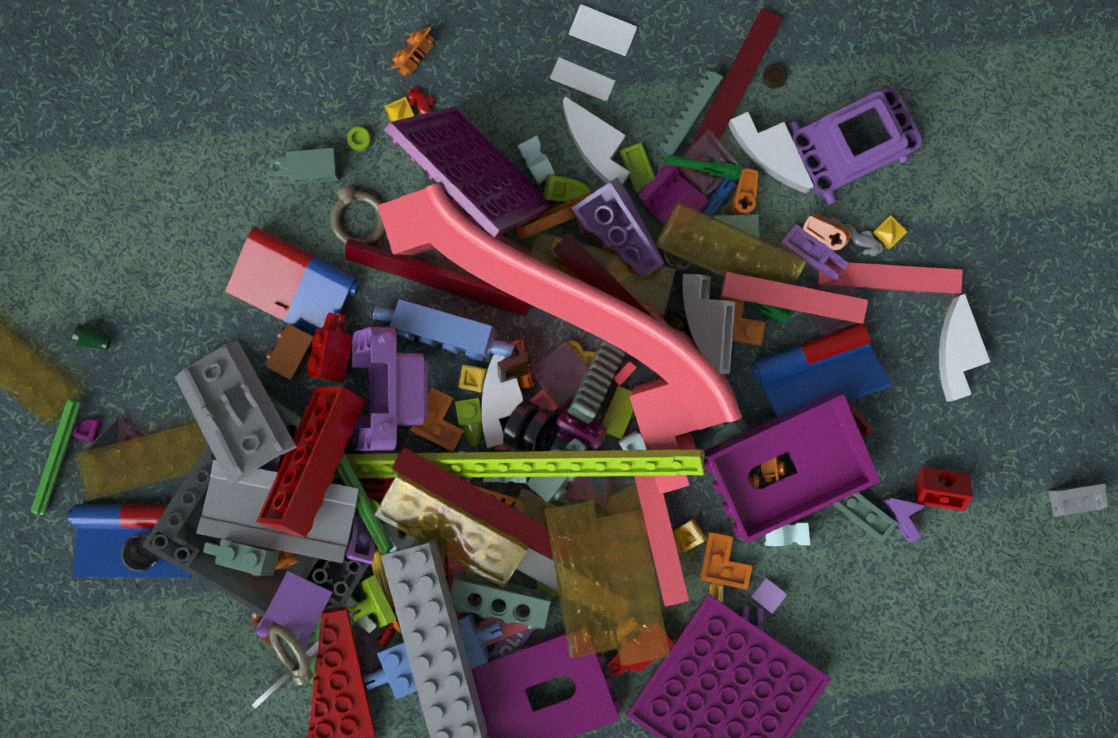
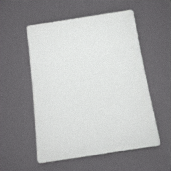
M581 4L569 35L626 56L637 27ZM558 58L550 77L554 81L604 101L608 100L615 80L562 58Z

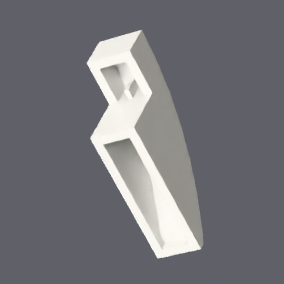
M565 97L563 100V110L567 126L584 160L605 183L608 184L618 177L621 184L624 185L630 172L612 161V159L623 144L625 135Z
M749 112L730 120L728 126L739 145L756 165L781 183L804 193L809 192L814 187L785 122L758 133Z
M683 274L684 308L693 339L700 353L713 365L719 374H730L735 302L709 299L711 276Z
M965 294L952 300L940 336L939 370L947 402L971 395L963 371L990 362Z
M494 354L489 364L482 394V424L487 449L503 445L504 434L499 420L509 418L517 405L523 401L517 378L503 383L500 382L497 362L502 361L506 357Z

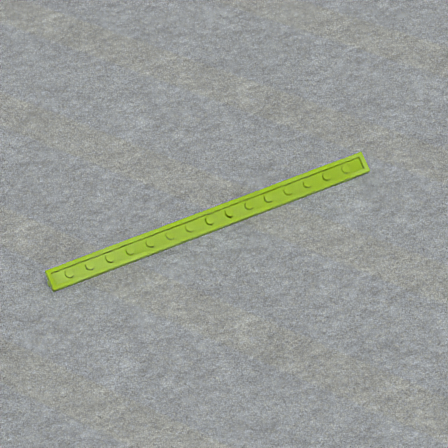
M698 449L416 453L456 477L704 475L705 472L703 462L705 453L704 450ZM399 453L345 454L357 478H406L391 469ZM335 470L333 478H340L337 470Z

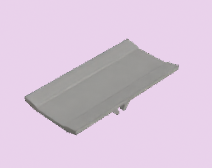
M238 340L225 344L183 369L175 376L231 487L245 478L246 475L277 456L297 448Z
M213 460L211 478L202 516L196 531L197 534L339 563L344 562L359 489L331 483L326 490L323 504L317 511L313 527L307 534V537L292 536L256 522L278 472L256 469L231 487L217 460Z

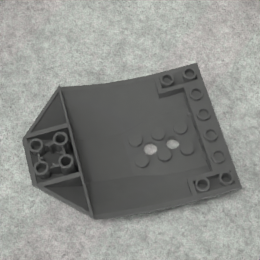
M207 444L142 546L262 617L267 611L287 571L332 591L324 610L345 605L367 569L368 563L349 559L346 555L344 562L339 563L293 553L294 556H297L298 563L275 570L273 576L254 577L251 573L215 564L216 556L203 552L206 542L220 544L221 538L196 533L211 478L213 460H216L209 444ZM283 454L281 457L280 467L285 458V454ZM357 508L355 510L354 516H360Z

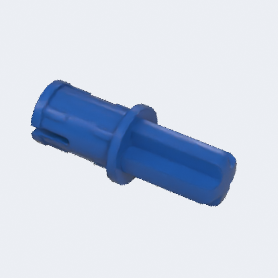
M725 177L715 192L709 194L710 198L707 205L698 213L699 217L704 221L709 222L721 205H725L724 201L734 188L737 187L733 181H729V178Z

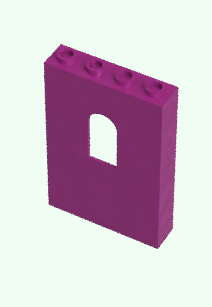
M837 389L704 450L706 457L703 461L708 474L713 473L715 481L712 482L717 495H723L725 502L721 503L727 517L731 515L735 522L731 524V527L736 537H742L745 543L880 482L846 398ZM789 451L797 470L796 473L763 488H754L750 485L748 474L752 468Z
M586 623L490 657L487 663L471 669L488 730L487 735L490 738H572L620 721L619 712H622V707L618 697L613 698L610 689L614 688L610 674H604L602 666L606 664L602 652H596L594 643L597 642L593 628L588 629ZM559 676H568L574 681L576 690L571 698L536 711L532 710L525 691L526 688Z

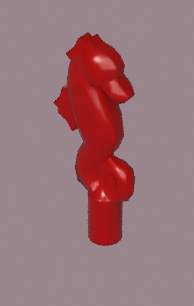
M411 88L407 95L408 100H410L409 105L414 106L416 101L420 114L434 112L431 110L433 108V97L425 95L419 88Z

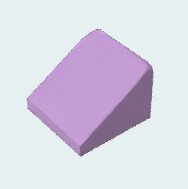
M765 578L751 597L773 613L787 594Z

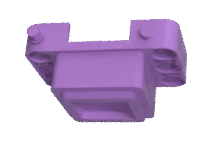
M890 87L877 92L872 90L866 93V97L803 128L799 127L797 121L788 125L791 130L792 140L814 185L811 191L817 196H823L828 205L837 201L834 191L847 186L850 182L898 160L901 164L908 161V156L920 147L922 141L921 135L900 94L896 89ZM886 97L891 101V105H889ZM874 108L890 140L854 157L838 125ZM896 118H898V119L901 121V123H902V126H901V127H900V125H899V123H898V121H897ZM798 137L804 138L807 146H800L796 139ZM907 139L912 142V148L907 147ZM807 159H815L818 166L816 168L810 167ZM824 179L828 183V189H822L818 185V180Z
M368 327L354 332L352 340V368H369V416H360L357 419L352 434L353 448L355 451L394 450L397 441V426L423 425L424 419H427V361L424 360L422 353H396V331L394 328Z

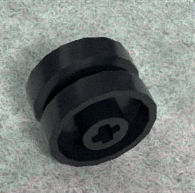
M529 400L522 401L514 409L506 424L503 435L504 447L512 452L550 451L559 430V425L556 423L559 415L547 408L541 409L538 404Z

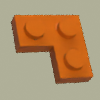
M720 295V300L735 302L732 341L761 346L765 322L742 318L745 301Z
M431 388L428 394L427 419H424L423 425L412 426L410 431L454 452L464 430L443 420L454 398Z
M708 532L699 579L748 590L752 565L729 561L733 537Z

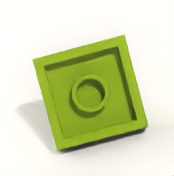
M375 575L358 584L365 600L352 607H348L349 615L359 611V613L350 617L353 623L371 613L379 628L396 620Z

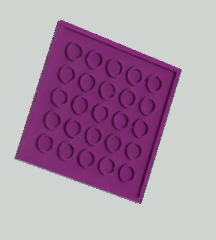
M456 107L392 121L384 129L390 135V139L396 145L401 146L413 162L425 169L427 176L431 180L441 183L445 194L449 198L456 200L462 206L463 212L467 216L474 218L480 224L481 229L492 237H497L544 214L554 206L550 200L543 198L544 194Z
M708 593L674 642V646L669 649L627 710L626 716L658 738H791L831 680V677Z

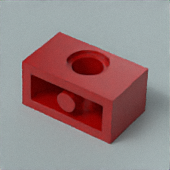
M922 466L915 480L916 503L920 505L965 512L973 497L970 474Z

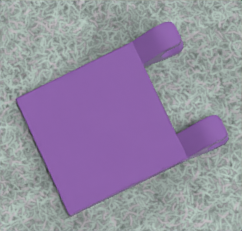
M287 571L267 611L256 627L257 634L261 637H266L274 621L298 632L299 634L296 638L303 649H305L308 639L332 591Z

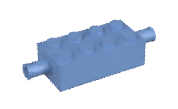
M398 299L395 310L377 304L373 312L374 320L377 319L390 323V327L396 330V335L403 339L414 341L416 337L424 345L437 348L439 344L442 345L445 351L458 355L460 351L466 352V356L478 361H482L483 357L490 359L491 353L503 357H513L515 351V344L496 340L497 331L490 325Z
M472 612L457 617L470 668L472 669L487 663L490 654L485 642L499 636H504L503 627L500 628V621L498 620L479 629ZM404 639L383 647L377 653L383 668L363 676L364 683L369 682L366 685L368 690L388 682L396 699L417 691Z

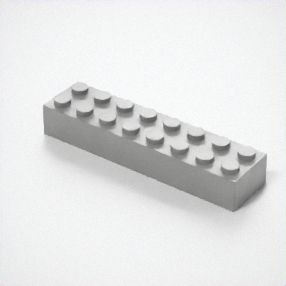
M436 539L386 552L381 555L430 738H485L488 730Z

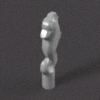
M834 217L831 218V220H833V221H835V222H837V223L842 224L840 221H838V220L835 219ZM842 224L849 228L851 240L855 245L868 248L863 251L864 255L876 256L884 250L882 244L873 238L871 231H862L859 234L853 225Z

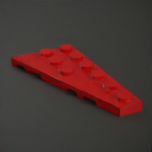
M348 607L324 610L321 614L307 738H377Z

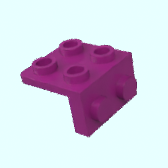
M667 165L661 168L656 177L649 184H646L638 195L643 208L674 233L681 232L708 203L707 197L681 177L678 167L674 165Z
M564 407L556 422L559 425L556 437L568 443L574 438H579L589 446L587 451H597L604 439L607 428L596 419H592L587 424L568 413V408Z

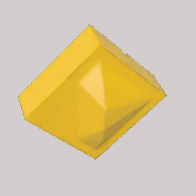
M406 97L384 106L391 122L414 116Z
M890 215L872 233L888 249H891L907 231Z
M462 364L458 388L483 392L487 368Z
M694 519L672 531L684 552L706 540Z

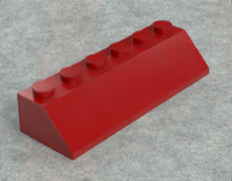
M343 386L315 388L293 438L297 448L286 453L256 520L257 523L292 536L307 537V534L313 527L317 511L323 504L326 490L333 481L336 467L343 458L345 446L352 437L354 425L362 414V407L365 402L363 398Z

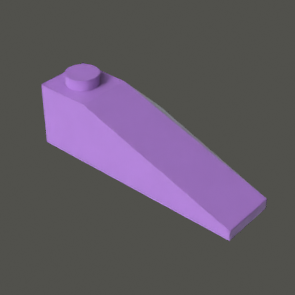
M618 177L571 207L586 230L590 233L593 232L603 241V244L608 248L611 247L621 255V258L642 276L649 274L664 264L631 197Z

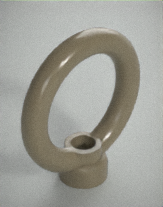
M354 185L339 190L337 192L339 200L333 206L330 216L331 227L335 236L344 244H346L348 238L368 245L375 244L385 233V227L378 205L382 204V202L368 192L356 191ZM356 201H365L371 204L378 215V224L375 231L365 238H353L347 235L340 224V215L343 208Z
M280 624L273 625L270 628L269 637L276 654L287 669L293 673L292 679L296 686L307 683L314 675L302 645L289 629ZM280 636L290 646L299 664H297L288 654V652L282 644Z

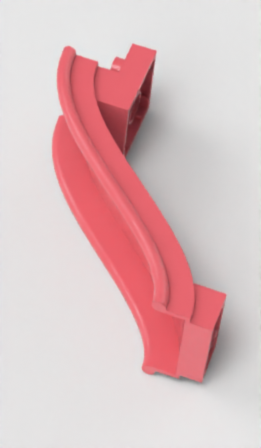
M441 183L430 185L426 189L378 205L393 254L417 255L437 249L451 261L485 282L600 337L632 355L662 377L661 379L635 386L630 394L631 403L646 450H697L691 431L701 430L742 418L737 399L726 376L718 373L713 365L700 353L695 341L685 332L677 330L663 317L646 307L644 308L654 318L583 282L573 271L532 252L503 234L492 237L481 229L480 224L474 218L467 216L463 212L462 206L456 200L449 198L445 194ZM690 475L654 476L660 494L690 486Z

